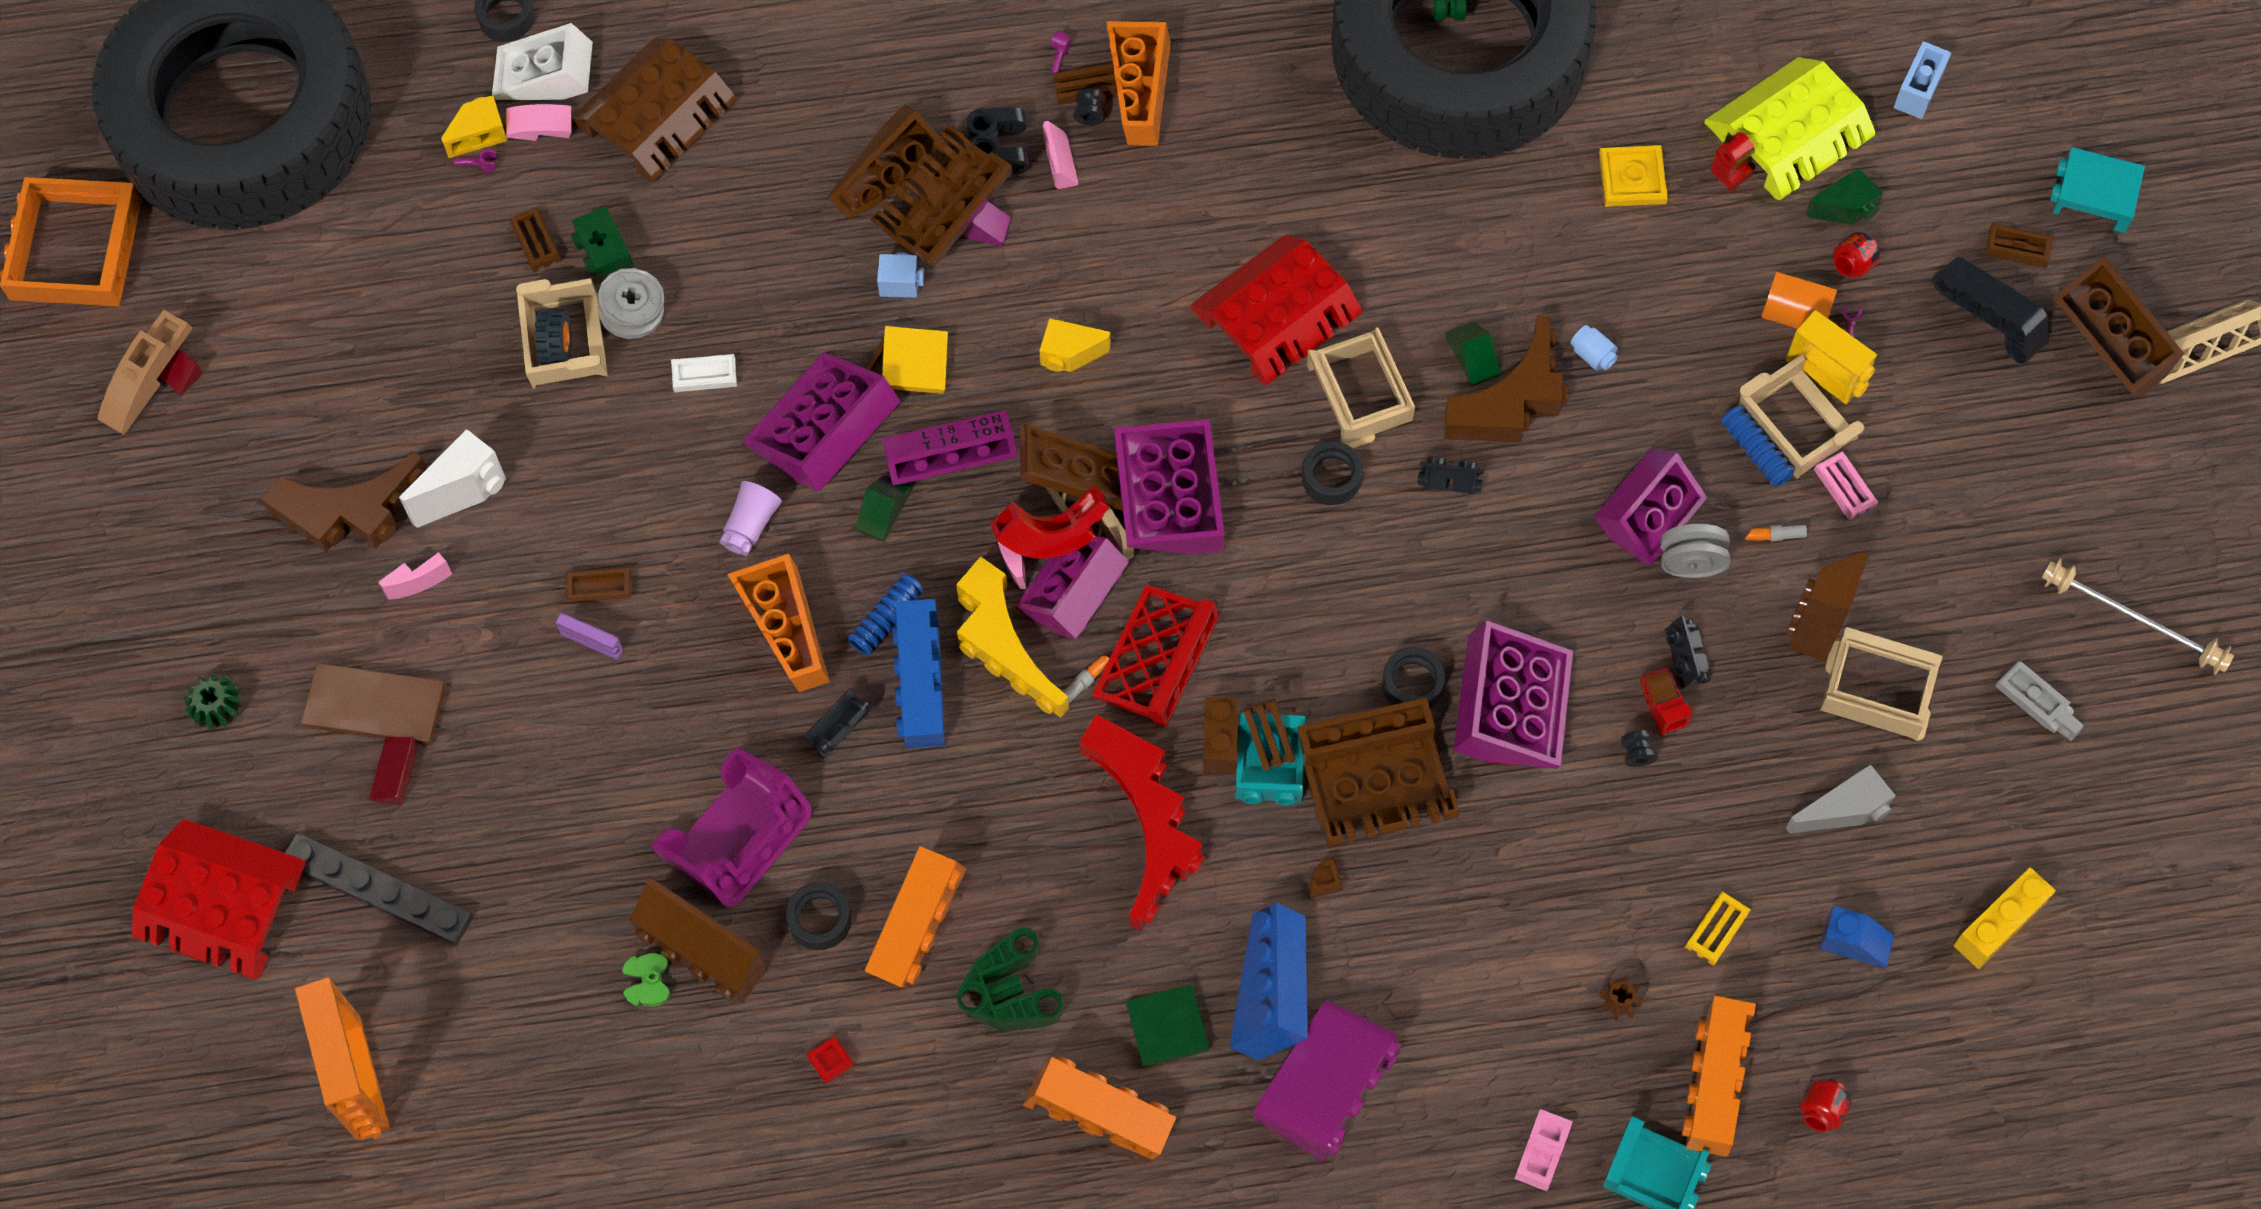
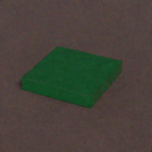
M1192 984L1126 1001L1143 1068L1209 1052L1210 1048Z

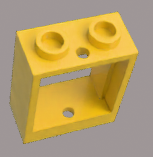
M1815 310L1797 329L1785 360L1790 363L1802 355L1806 359L1803 366L1804 373L1847 405L1854 396L1860 398L1870 384L1868 380L1876 370L1873 364L1877 354Z

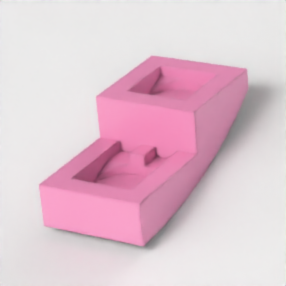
M536 104L506 108V138L536 141L538 135L569 138L571 135V106Z
M998 542L1010 576L1019 589H1026L1025 557L1009 550Z
M438 552L414 571H411L404 563L378 583L388 599H396L431 588L451 576L452 572L446 560Z
M1540 1109L1514 1179L1548 1191L1573 1121Z

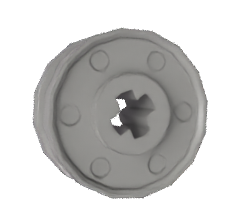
M636 268L620 269L611 273L601 283L598 292L599 319L604 327L615 336L626 339L642 338L651 334L660 325L664 315V293L657 278L650 273Z
M1709 524L1681 525L1669 529L1661 536L1660 544L1664 552L1661 558V567L1665 572L1673 576L1683 578L1709 577L1722 573L1730 566L1731 558L1728 550H1726L1730 544L1729 534L1718 526Z

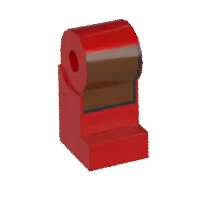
M1737 132L1729 142L1721 144L1715 153L1711 172L1731 191L1752 176L1753 169L1748 165L1749 157L1755 153V148L1751 140L1744 133Z
M1665 667L1642 675L1640 677L1641 687L1660 734L1664 735L1689 726L1693 713L1688 702H1684L1670 670Z

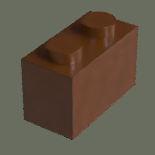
M1205 697L1203 773L1236 774L1238 698Z

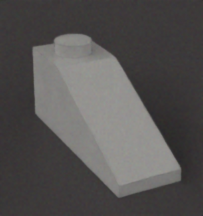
M1869 765L1792 816L1786 826V830L1791 834L1863 825L1872 818L1877 822L1891 812L1890 805L1896 795L1875 769Z

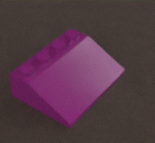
M823 352L742 441L747 447L799 484L819 492L864 441L870 437L883 420L890 415L892 410L900 403V400L884 376Z
M1210 419L1114 428L1127 547L1183 554L1222 552L1224 549V529Z
M1487 620L1484 621L1468 635L1453 751L1482 761L1558 769L1561 766L1573 650Z

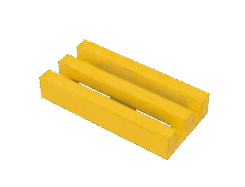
M1722 891L1687 942L1685 948L1690 951L1694 950L1697 952V956L1705 957L1709 960L1708 963L1714 966L1751 909ZM1723 902L1727 903L1729 907L1704 944L1700 945L1697 943ZM1735 909L1741 912L1715 952L1713 953L1708 950Z

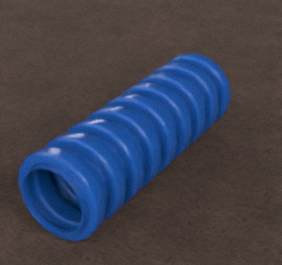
M1744 406L1734 407L1723 416L1721 425L1728 427L1727 432L1730 435L1734 434L1733 439L1735 442H1740L1739 447L1746 449L1745 454L1748 457L1752 456L1751 461L1753 464H1758V470L1765 472L1763 476L1766 479H1771L1770 484L1772 487L1784 484L1792 477L1795 468L1792 465L1788 466L1789 461L1787 458H1782L1783 454L1780 450L1776 451L1777 446L1774 443H1769L1770 438L1768 435L1763 436V429L1757 428L1758 423L1755 420L1751 421L1752 416L1749 413H1745L1746 409Z
M901 574L899 577L900 581L893 583L894 588H889L886 592L887 596L880 598L881 603H876L873 607L874 611L868 612V618H863L861 626L855 627V633L848 635L849 643L861 654L871 655L873 652L872 647L877 648L879 645L878 640H883L885 638L884 633H889L892 630L891 625L897 624L896 601L917 600V595L921 596L924 593L922 585L911 575Z

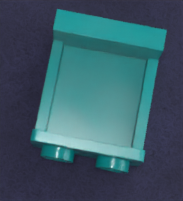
M2071 147L2067 158H2060L2056 170V176L2061 178L2059 184H2054L2051 192L2050 201L2055 202L2052 213L2059 215L2062 207L2113 219L2115 220L2113 230L2126 233L2134 218L2145 166Z
M1239 713L1235 799H1240L1247 804L1275 801L1276 804L1284 806L1293 805L1295 802H1302L1303 760L1297 726L1305 725V716L1281 715L1295 755V762L1290 764L1285 762L1283 766L1276 767L1275 765L1270 767L1269 770L1264 771L1244 713ZM1253 714L1268 759L1272 758L1273 756L1259 715ZM1266 714L1279 754H1286L1273 715Z
M1632 1116L1602 1187L1651 1209H1694L1699 1198V1194L1694 1193V1189L1698 1180L1703 1183L1705 1182L1712 1163L1706 1161L1710 1151L1704 1148L1701 1152L1686 1149V1146L1643 1128L1644 1121Z

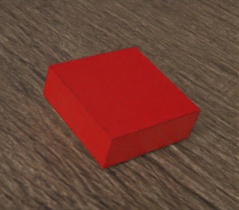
M835 1036L806 1054L825 1085L854 1067L852 1060Z

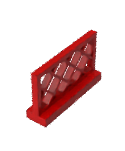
M1146 584L1092 693L1093 698L1151 718L1154 724L1166 728L1219 619L1215 603L1205 599L1198 602ZM1150 596L1163 600L1166 606L1150 614L1147 613L1145 608ZM1182 608L1194 610L1189 620L1177 624L1173 612ZM1169 614L1174 626L1156 633L1151 621ZM1148 623L1152 635L1134 641L1132 636L1134 629ZM1177 633L1180 639L1177 647L1164 652L1159 640ZM1156 642L1160 654L1142 660L1138 649ZM1135 650L1139 662L1121 669L1118 663L1121 656ZM1164 660L1167 667L1164 674L1150 679L1146 667ZM1142 669L1147 681L1129 688L1124 676ZM1119 678L1122 679L1126 690L1114 695L1104 692L1108 683ZM1149 688L1151 689L1153 697L1148 707L1135 703L1132 695Z

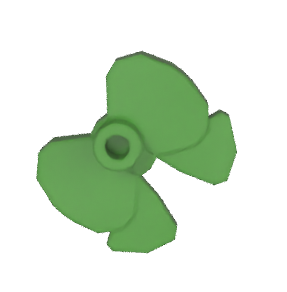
M649 953L640 956L638 959L636 956H632L625 962L622 969L624 975L642 977L641 984L624 990L623 993L629 1003L636 1007L640 1003L643 1006L655 1007L668 1001L671 996L670 991L662 983L661 975L668 968L669 963L663 955Z

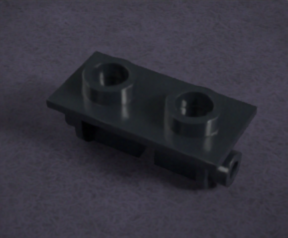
M1427 457V462H1420V466L1426 467L1425 472H1419L1417 484L1423 485L1424 489L1446 491L1447 479H1453V492L1469 493L1471 495H1474L1475 492L1481 493L1483 480L1477 479V473L1483 474L1484 470L1478 469V463L1459 461V466L1446 465V459Z
M1680 616L1665 629L1667 644L1670 646L1675 664V673L1679 678L1681 689H1685L1695 680L1697 684L1708 683L1710 681L1709 676L1712 673L1709 669L1705 653L1695 654L1694 650H1701L1703 648L1698 625L1694 624L1693 620H1685V616Z
M848 689L804 736L819 754L826 758L852 729L869 714L868 709L871 706L863 698L859 700Z

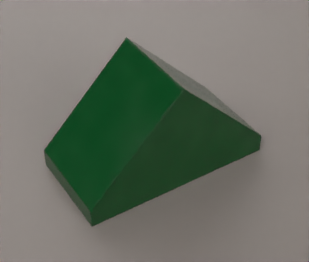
M1475 322L1445 332V337L1471 387L1500 376V369L1490 332Z
M885 475L878 478L866 488L855 530L885 542L912 491V487L904 483L893 486L891 478Z

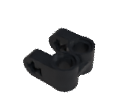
M1017 107L979 108L968 115L966 122L967 137L973 145L987 154L993 152L1008 162L1012 167L1010 175L1021 174L1028 170L1029 159L1027 150L1020 147L999 148L998 141L999 135H1015L1026 130V112L1023 109ZM987 128V130L979 131L978 129Z

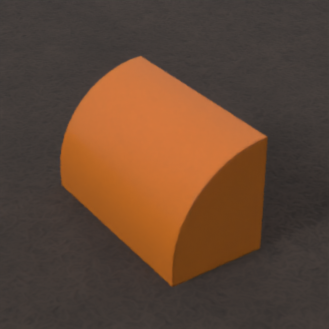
M1776 272L1761 318L1797 329L1815 310L1828 319L1837 289Z

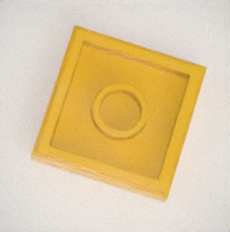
M1661 145L1600 148L1599 161L1605 207L1667 203L1668 196Z
M885 326L882 376L885 377L893 390L944 394L948 332Z

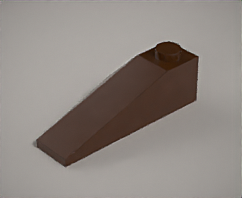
M904 104L881 127L827 197L850 219L881 203L882 199L894 194L897 186L903 190L908 189L901 181L917 162L935 174L936 172L921 160V157L924 153L931 155L943 166L950 158L938 151L933 142L936 138L942 142L944 140L916 110Z

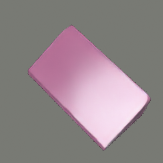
M1045 121L1043 124V139L1055 188L1062 189L1077 186L1078 178L1068 137L1063 130L1051 122Z

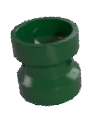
M1433 0L1434 21H1444L1446 18H1453L1455 21H1465L1466 0Z

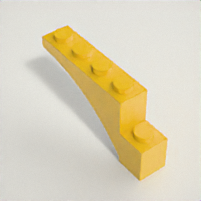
M980 557L956 584L958 601L967 610L973 612L957 631L959 648L968 657L974 659L976 656L983 661L986 669L997 677L1002 675L1008 679L1012 688L1023 696L1028 694L1034 698L1041 710L1047 714L1053 712L1061 718L1069 709L1068 696L1052 684L1036 667L1020 643L1006 608L1004 591L1007 589L1006 574Z

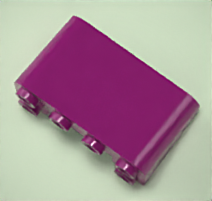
M1328 1000L1324 1001L1307 1026L1308 1039L1294 1046L1258 1102L1253 1116L1255 1120L1322 1162L1326 1160L1329 1154L1332 1156L1337 1154L1345 1140L1343 1137L1347 1131L1343 1128V1125L1349 1116L1353 1119L1357 1117L1365 1103L1361 1099L1367 1088L1372 1091L1374 1090L1383 1075L1381 1071L1383 1068L1387 1071L1392 1068L1399 1056L1397 1052L1401 1047V1044L1398 1042L1399 1034Z

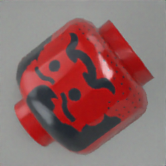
M1861 232L1850 234L1835 247L1833 252L1836 270L1843 276L1854 279L1863 277L1879 263L1881 256L1876 240Z
M1828 1079L1827 1081L1818 1080L1810 1085L1800 1104V1111L1806 1125L1815 1131L1825 1133L1828 1130L1832 1131L1840 1128L1851 1108L1852 1102L1845 1086L1834 1079Z

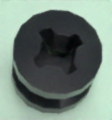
M1082 89L1076 94L1078 106L1074 109L1073 118L1080 124L1089 126L1102 123L1104 118L1102 108L1106 104L1104 93L1095 89Z
M1639 730L1621 737V745L1627 752L1624 758L1627 766L1640 767L1652 764L1658 760V753L1652 745L1654 742L1652 731Z

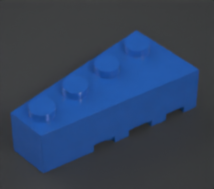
M935 599L896 601L897 626H893L892 631L893 644L898 646L899 656H894L895 676H900V687H895L896 706H902V717L896 718L897 736L904 737L906 748L945 746L940 630Z
M1274 903L1252 915L1229 1047L1256 1060H1261L1308 1039L1306 920L1304 915L1279 903Z

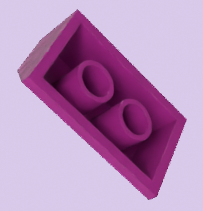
M1650 449L1594 517L1609 539L1644 564L1651 566L1663 552L1660 544L1662 534L1669 529L1685 525L1704 503L1707 496L1677 452Z
M1095 536L1088 544L1072 553L1048 558L1015 608L1055 634L1076 639L1085 630L1087 622L1096 609L1102 605L1111 587L1120 579L1122 571L1129 561L1107 538Z

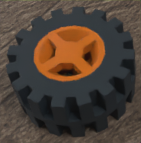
M560 308L539 309L536 316L537 322H535V347L537 348L536 354L539 357V363L541 365L568 361L572 353V331L568 310Z

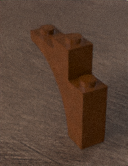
M1537 315L1531 346L1523 360L1508 376L1479 392L1447 397L1444 439L1521 442L1523 431L1529 430L1530 414L1559 415L1561 405L1567 404L1568 385H1562V373H1555V356H1550V347L1555 345V328H1550V316Z
M411 451L404 460L386 473L372 480L348 487H312L296 483L281 475L261 498V501L268 513L326 553L332 546L337 545L342 540L347 529L377 549L382 542L389 540L395 531L397 523L392 513L403 506L399 497L428 468L423 458L414 451Z

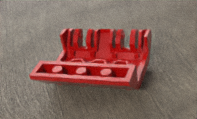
M1288 235L1282 236L1190 305L1191 310L1209 329L1217 324L1251 360V373L1264 386L1277 379V374L1281 376L1286 372L1285 365L1276 351L1281 347L1287 359L1291 363L1297 364L1301 361V357L1305 358L1308 355V350H1315L1325 342V339H1330L1334 335L1324 315L1325 313L1329 312L1335 324L1341 329L1349 324L1348 321L1352 322L1362 314V309L1348 283L1306 240Z
M182 819L159 843L133 906L132 937L144 942L150 941L152 945L160 946L165 939L166 929L169 928L170 951L175 953L180 951L181 955L207 964L211 962L213 966L221 967L226 960L227 950L230 949V971L236 974L241 972L242 976L258 980L269 957L260 952L285 890L295 891L306 860Z

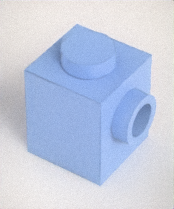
M904 252L894 255H879L877 283L880 297L917 298L918 286H923L924 267L918 266L917 255H910Z

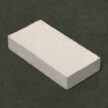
M734 354L671 360L674 392L737 387Z

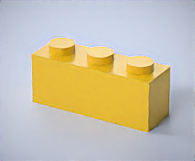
M2030 867L1961 934L1954 947L1977 969H1980L2049 901L2056 890Z

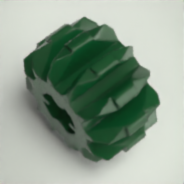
M211 673L208 681L198 676L199 685H188V691L191 695L183 697V702L188 706L185 709V713L189 718L194 719V723L200 728L206 725L209 730L214 731L219 722L223 727H227L226 719L228 717L237 718L238 714L234 709L242 707V701L238 697L240 695L238 687L231 685V680L226 676L219 679L216 674Z

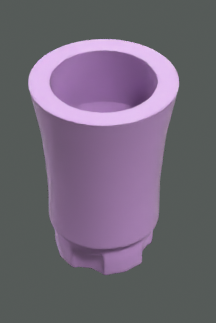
M742 481L736 502L723 529L724 533L719 541L720 544L736 554L747 556L752 546H755L769 519L782 503V500L776 494L758 484Z

